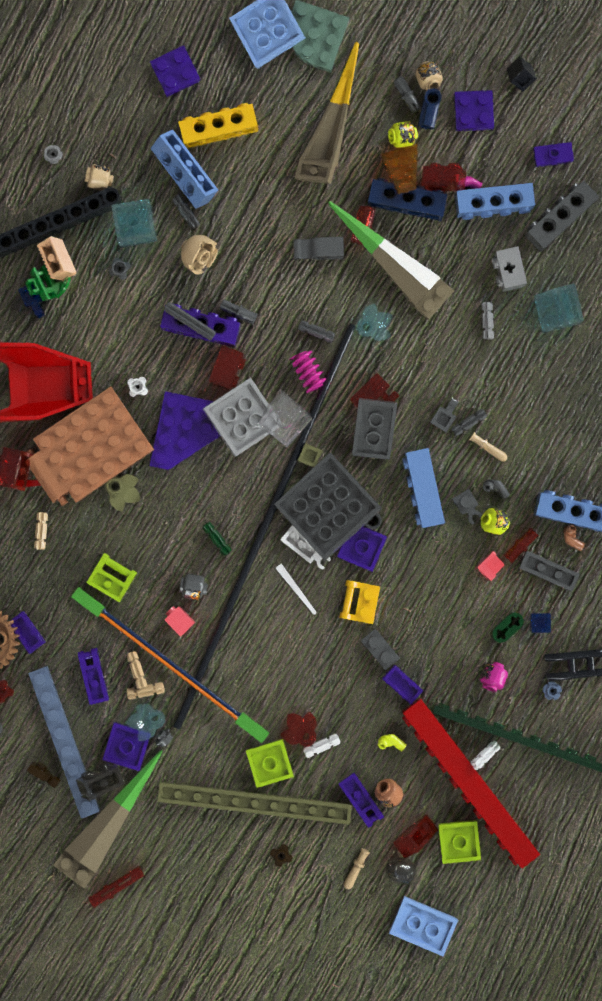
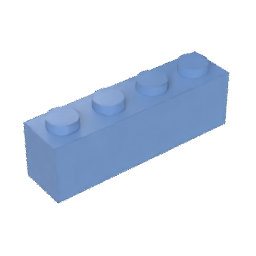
M429 448L405 453V458H402L404 469H408L409 473L406 480L408 488L412 487L413 495H410L412 506H416L417 514H414L416 524L420 525L421 528L444 524L445 521Z

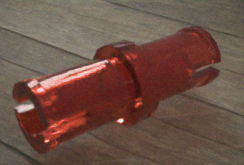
M529 528L519 540L516 539L514 541L515 544L504 556L513 563L523 551L526 552L528 550L527 547L539 535L532 528Z

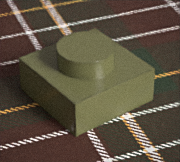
M305 443L298 462L314 468L323 450Z

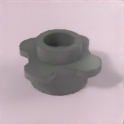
M115 258L109 273L111 276H118L121 280L127 278L126 274L131 265L129 262Z
M169 728L161 730L156 734V739L154 740L156 746L165 747L170 743L173 736L169 732Z

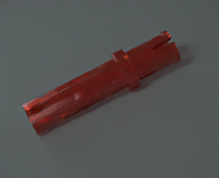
M137 866L111 884L104 885L103 889L88 897V899L95 908L107 899H113L115 894L145 875L142 869ZM132 877L130 880L119 886L120 883ZM114 888V890L101 897V895Z

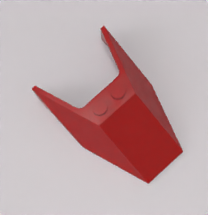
M0 342V362L8 367L10 398L9 407L0 410V422L39 420L93 399L91 362L36 343Z

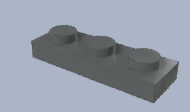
M525 551L518 567L571 592L580 575L529 551Z

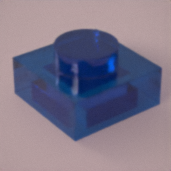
M530 613L531 633H551V613Z

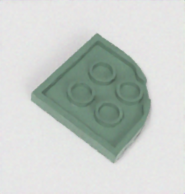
M296 0L292 14L305 39L292 48L295 54L306 64L331 73L350 17Z

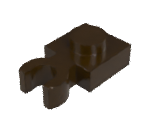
M33 762L27 769L29 773L41 781L47 782L51 787L56 788L60 783L61 779L52 775L47 770L48 767L45 764Z

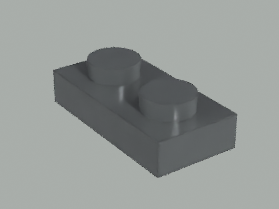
M373 629L360 640L384 670H387L400 659L376 629Z

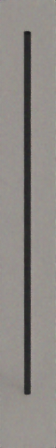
M349 323L327 373L326 380L316 398L195 675V679L200 683L277 507L274 504L282 497L348 347L356 328L354 324ZM192 686L175 721L174 727L177 729H181L197 690Z

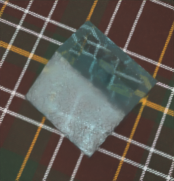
M575 284L557 287L534 296L542 333L580 325L584 321Z

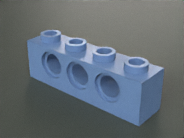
M174 130L159 135L150 148L195 209L209 203L218 192L216 186Z
M533 183L456 191L457 218L470 220L474 216L488 218L492 217V214L507 216L511 212L518 211L519 214L529 213L535 206ZM510 197H515V198H517L518 203H517V204H512V203L510 202L509 198H510ZM497 199L499 205L493 206L490 200ZM478 201L481 207L474 208L471 202Z
M544 490V493H538L534 516L602 532V504L600 506L592 505L593 501L582 499L581 502L575 501L574 497L563 494V497L555 496L556 492ZM554 501L560 503L561 508L558 512L552 509ZM573 506L579 509V514L576 517L571 514ZM592 510L598 514L596 521L590 519L589 514Z

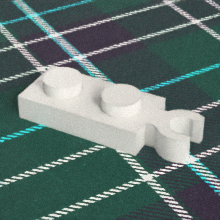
M292 525L281 538V541L310 564L315 560L317 561V566L324 569L325 567L320 564L322 557Z

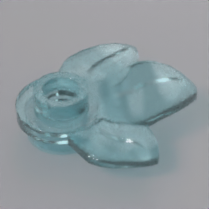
M375 304L369 305L364 309L363 318L357 324L358 333L364 337L371 336L376 341L389 339L391 334L386 328L392 320V314L378 312ZM363 325H369L370 329L365 331Z
M144 703L136 705L137 713L131 715L126 722L129 727L139 730V741L152 738L156 730L165 723L163 712L154 710L151 705ZM154 716L159 717L157 721H152V718Z

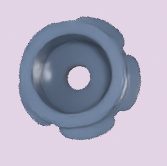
M550 681L543 686L542 691L546 699L556 700L560 697L562 689L559 684Z

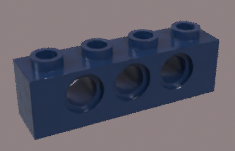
M377 178V180H372L367 206L441 221L448 194H443V191L437 189L429 191L425 190L422 186L409 187L403 182H395L394 184L386 179ZM391 191L394 197L386 198L384 193ZM404 195H410L413 200L411 202H406L403 200L402 197ZM429 199L431 205L425 206L421 200Z

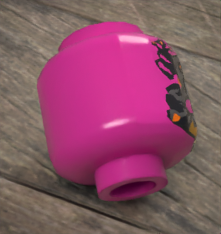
M498 662L485 665L480 677V682L483 684L482 687L492 692L503 689L508 672L504 669V665Z

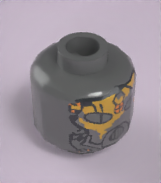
M186 574L185 578H181L179 593H182L183 598L200 600L202 594L206 595L208 583H204L203 576Z

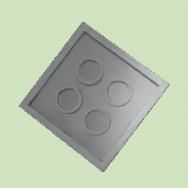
M251 378L203 408V411L234 457L283 426Z

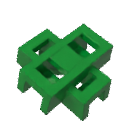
M42 265L39 270H36L35 267L32 268L29 273L32 279H28L25 285L30 296L39 294L42 301H47L56 297L59 298L68 288L71 278L67 276L63 281L55 282L54 279L50 278L51 275H49L45 265Z

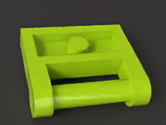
M104 553L86 583L114 600L121 602L138 572L130 571L110 559V556ZM104 565L126 576V581L123 582L103 570Z

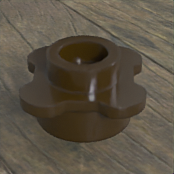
M282 844L270 852L277 867H281L286 862L290 863L293 859V856L289 854L286 844Z

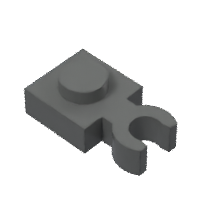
M469 489L452 499L461 515L468 514V522L471 525L474 524L472 520L473 515H478L479 519H481L482 513L475 510V507L479 504Z

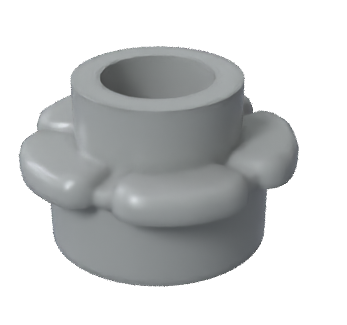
M50 145L45 149L44 159L47 162L56 164L58 160L62 159L63 154L58 146Z

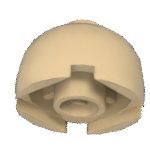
M194 235L185 240L181 249V260L184 266L195 274L203 273L202 269L205 266L209 268L217 256L218 249L215 248L217 243L205 235Z

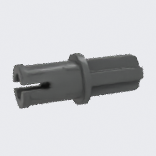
M398 77L394 81V85L402 96L401 100L405 101L411 114H414L416 109L413 105H415L418 111L422 106L413 94L414 90L410 89L404 77Z
M223 300L220 305L221 310L236 316V319L239 318L252 325L258 315L247 310L243 305L237 306L226 300Z

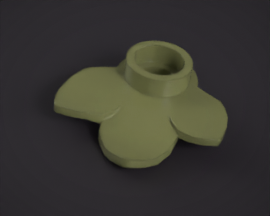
M126 474L120 478L114 477L105 484L106 491L110 494V504L116 510L122 512L126 502L136 503L141 500L138 490L134 487L139 481L137 477ZM113 483H118L119 487L117 490L112 489Z

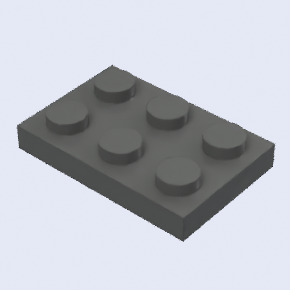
M359 398L352 449L353 456L390 460L397 402Z

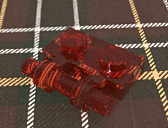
M376 373L350 398V401L358 408L359 398L377 400L381 397L384 401L395 402L399 394L393 391L388 395L385 391L390 388V385Z

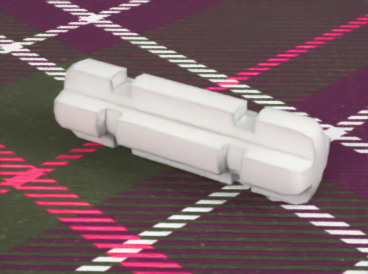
M333 734L328 739L326 737L313 743V746L308 745L304 747L305 756L310 758L314 756V753L319 754L330 749L332 745H339L340 739L338 735Z
M497 741L490 742L487 748L485 747L471 761V765L475 770L480 769L500 749Z

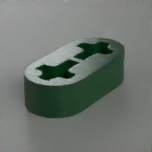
M512 612L502 619L492 629L491 636L493 640L503 643L513 636L523 626L524 619L522 615ZM511 617L519 618L517 620V622L519 623L518 625L513 624L512 626L508 627V625L512 622V620L510 619ZM504 628H507L503 633L505 636L503 639L501 637L496 638L497 630L502 631Z

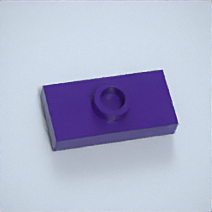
M572 142L533 148L535 167L571 163L574 161Z
M24 611L12 619L14 620L11 625L12 628L18 627L14 633L20 635L18 639L29 654L46 643Z
M395 664L382 677L410 705L424 691Z

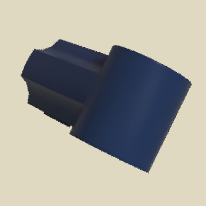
M428 89L424 95L418 126L423 129L434 130L442 96L438 89ZM435 96L437 102L431 103L427 97Z

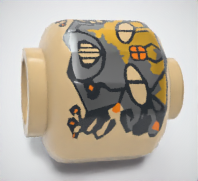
M426 61L421 63L415 73L420 88L426 91L431 88L438 89L443 80L440 69L434 62Z
M93 164L91 168L87 167L84 182H87L89 188L102 191L107 186H112L114 176L110 175L108 167Z

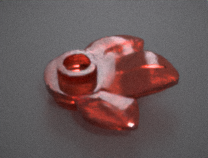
M308 712L303 718L298 714L289 713L287 716V726L289 729L281 733L282 738L291 745L299 743L305 747L313 745L316 741L314 730L317 721L315 716L311 712ZM305 733L309 734L308 740H304L303 735Z

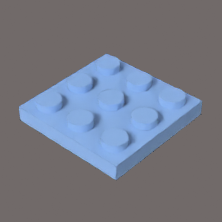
M256 0L229 18L257 69L305 39L285 0Z

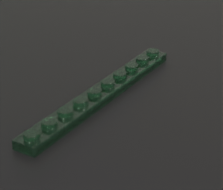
M440 702L439 705L433 704L431 712L602 772V763L596 761L597 757L585 754V756L578 755L577 750L569 747L566 750L559 748L560 744L549 741L548 744L541 742L542 738L532 734L530 737L524 736L523 731L512 728V731L504 729L505 725L494 722L492 725L487 723V719L476 715L475 718L468 716V712L457 709V712L452 711L449 705Z

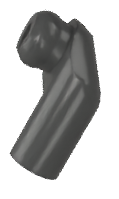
M489 479L483 484L484 491L497 492L502 500L510 496L508 490L499 480Z

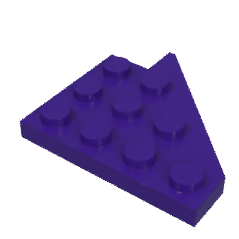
M165 391L153 447L154 451L150 461L151 467L170 470L221 437L203 411V408L214 401Z

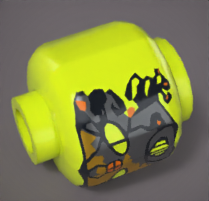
M408 121L395 123L388 131L389 142L396 148L410 147L418 137L416 127Z
M489 508L481 517L482 529L488 533L501 535L509 528V517L504 511Z

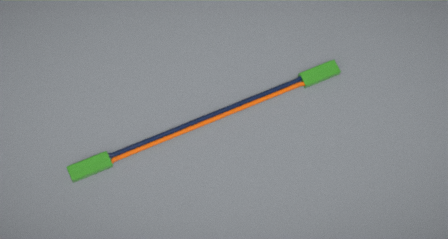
M78 587L71 596L95 616L104 618L235 719L237 725L262 743L270 732L244 712L239 713L129 629L107 612L103 604L81 587Z

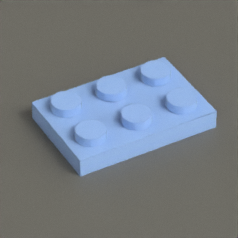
M403 896L389 934L444 956L458 919Z

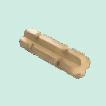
M38 512L34 548L44 550L46 546L44 539H46L47 533L46 521L48 520V514Z
M136 651L127 654V659L131 663L129 665L133 678L136 679V687L138 689L145 688L147 682L143 678L144 673L141 663L138 661V654Z
M160 682L155 683L154 686L149 684L142 689L128 688L126 693L128 699L131 700L136 699L137 696L142 698L153 696L154 693L157 695L163 694L165 688L164 684Z

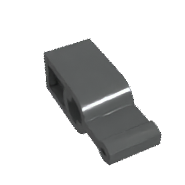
M318 237L294 240V260H339L344 258L343 237Z

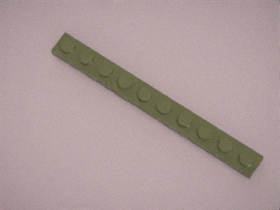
M162 781L159 784L157 801L349 825L352 804Z

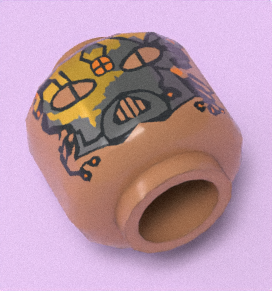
M383 779L375 788V797L385 807H395L403 798L402 788L393 779Z

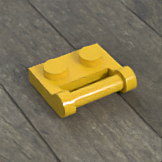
M346 580L345 586H347L343 610L340 612L339 618L373 624L380 586ZM354 588H360L355 615L350 614Z

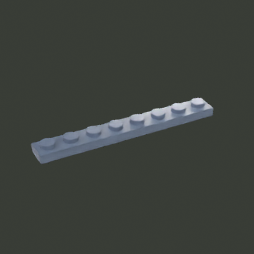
M48 666L28 673L81 819L100 812Z

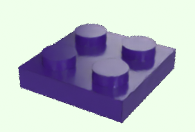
M184 45L150 61L166 97L201 81Z
M493 90L454 93L456 131L494 129Z
M363 526L341 546L337 557L373 572L387 536Z
M114 722L102 760L140 771L151 733Z

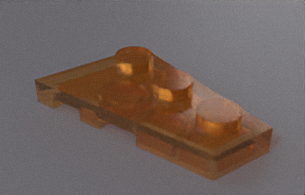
M414 144L382 153V161L397 194L416 190L418 145Z

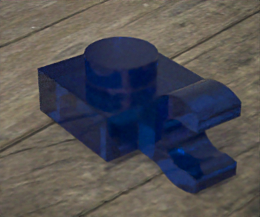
M26 286L18 289L25 307L32 306L38 318L45 316L39 302H42L40 295L30 296Z

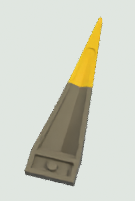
M357 41L353 46L329 105L299 159L295 174L297 180L331 184L335 168L338 166L359 49Z

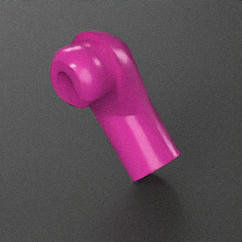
M471 176L460 177L455 180L454 189L456 191L463 190L464 187L478 189L481 188L483 183Z

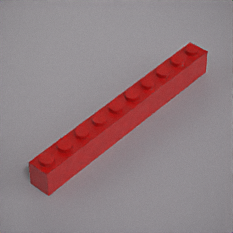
M419 697L402 710L404 716L401 718L408 727L412 725L415 728L414 735L420 742L424 740L428 745L425 748L431 757H437L440 761L437 765L443 773L447 771L450 774L451 778L449 781L455 788L460 787L463 791L461 796L465 802L473 804L475 808L472 811L480 820L483 817L487 823L484 826L491 835L496 834L499 838L496 842L501 849L509 851L511 855L508 858L514 866L519 865L523 869L536 859L540 853L422 699Z

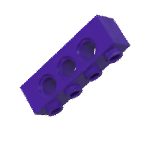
M174 304V305H176L177 307H179L180 309H182V306H181V305ZM189 308V310L182 309L197 320H204L206 326L212 330L217 325L225 327L222 333H216L210 341L185 324H179L176 318L164 310L160 325L161 330L236 348L241 327L240 322H237L238 319L233 317L219 318L218 314L208 312L207 315L202 314L200 310L195 308Z

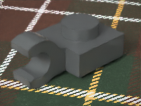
M452 398L445 409L440 406L430 423L446 433L456 418L452 412L459 402Z

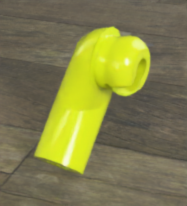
M394 734L383 735L378 739V747L380 749L394 746L402 752L407 745Z

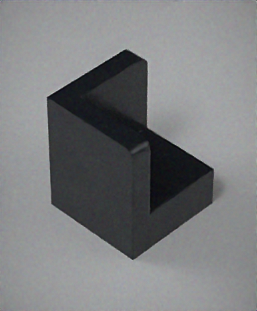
M521 56L506 69L510 82L523 92L537 79L533 66Z

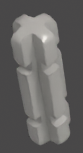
M483 302L481 304V310L483 311L482 329H484L482 333L483 339L489 340L494 338V331H492L494 328L493 313H491L493 304L492 302Z

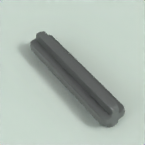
M167 303L164 308L165 312L211 341L216 334L214 330L173 303Z

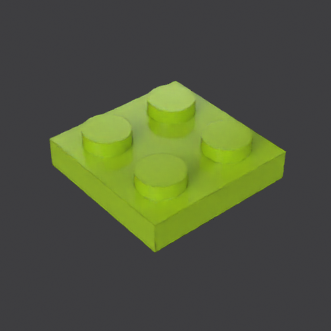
M283 739L246 749L256 788L294 777Z
M477 820L438 824L442 864L481 860Z

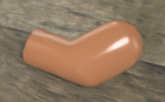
M569 524L565 526L563 530L565 542L573 548L582 551L585 543L576 538L575 531L577 529L575 525Z

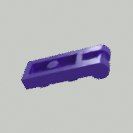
M93 648L88 652H78L89 704L108 701L109 696L98 649ZM93 659L94 664L87 666L86 660Z
M355 772L338 782L368 828L376 820L384 818L383 813ZM372 809L374 813L368 816L366 812Z

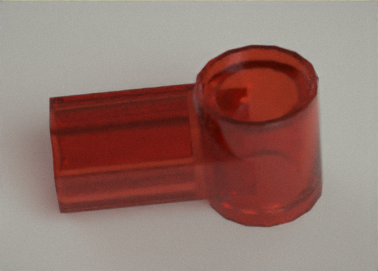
M360 206L357 220L371 229L375 209L370 206ZM352 233L351 242L363 245Z

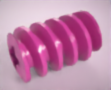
M312 351L301 352L289 359L295 360L292 366L298 367L296 374H302L299 380H306L302 385L303 387H309L306 391L307 394L322 387L326 378H319L323 373L322 371L316 372L319 364H312L316 358H309Z

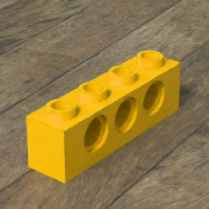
M242 103L233 109L222 108L216 113L205 112L196 118L185 117L182 121H179L183 143L187 149L258 132L253 104L248 105V103ZM239 117L242 120L236 124L232 122V119ZM215 122L223 123V126L220 128H215L213 125ZM198 126H203L205 128L204 131L200 133L196 132L195 129Z

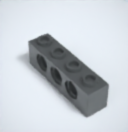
M585 181L580 184L576 182L568 190L570 194L566 197L562 195L555 202L557 206L552 210L548 208L541 215L542 219L538 223L534 221L527 228V239L540 252L598 200L599 196ZM576 199L579 202V206H573L570 200ZM557 212H563L565 219L558 218ZM544 224H548L551 227L550 232H546L543 229Z

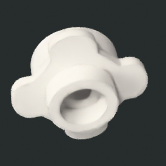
M144 377L139 379L130 378L128 380L129 395L131 397L140 394L144 396L148 393Z

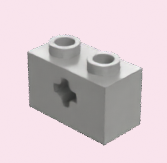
M519 247L496 251L492 258V265L494 269H497L498 276H496L497 286L501 287L502 292L524 287L527 281ZM506 266H508V269H512V271L510 272V274H509L508 270H506V271L504 270V269L506 268Z

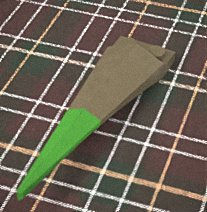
M328 201L329 206L375 258L413 307L429 320L451 296L454 290L440 279L441 277L340 207Z
M162 750L150 760L73 840L53 866L81 887L85 888L97 872L159 760Z

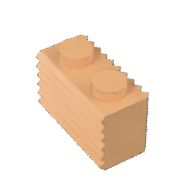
M49 237L37 245L40 254H42L41 257L45 261L44 264L48 268L47 271L51 275L50 278L63 281L67 276L72 277L76 274L62 239Z

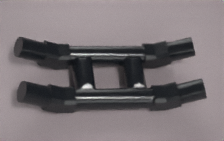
M602 648L545 654L546 662L567 660L568 672L547 673V680L558 681L602 676V668L595 669L594 657H602ZM586 658L587 670L576 671L575 659Z

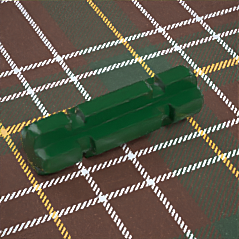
M211 522L206 523L202 529L206 534H209V538L217 548H220L219 551L224 556L232 551L230 546L226 545V541L214 529L215 527Z

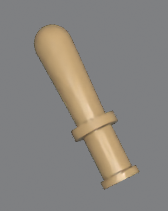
M475 432L469 438L470 441L479 445L481 450H486L499 461L504 462L507 460L506 453L488 443L487 439L484 440L476 435Z
M361 848L357 860L353 862L354 866L344 881L345 889L353 887L361 868L365 866L363 863L370 854L368 850Z

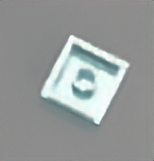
M150 199L111 205L117 242L120 248L158 241Z

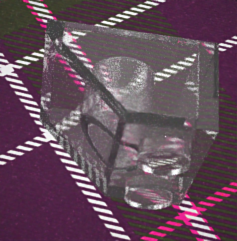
M281 390L269 403L258 424L284 446L288 447L308 425L312 417L308 411Z

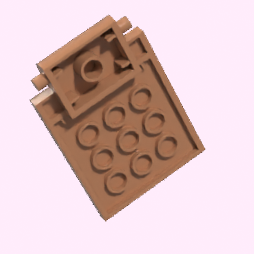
M109 387L35 437L33 440L40 451L35 453L33 449L28 450L26 454L29 458L25 462L52 503L59 501L61 506H64L68 503L65 498L67 494H70L75 502H79L110 479H113L150 454L154 449L113 388Z

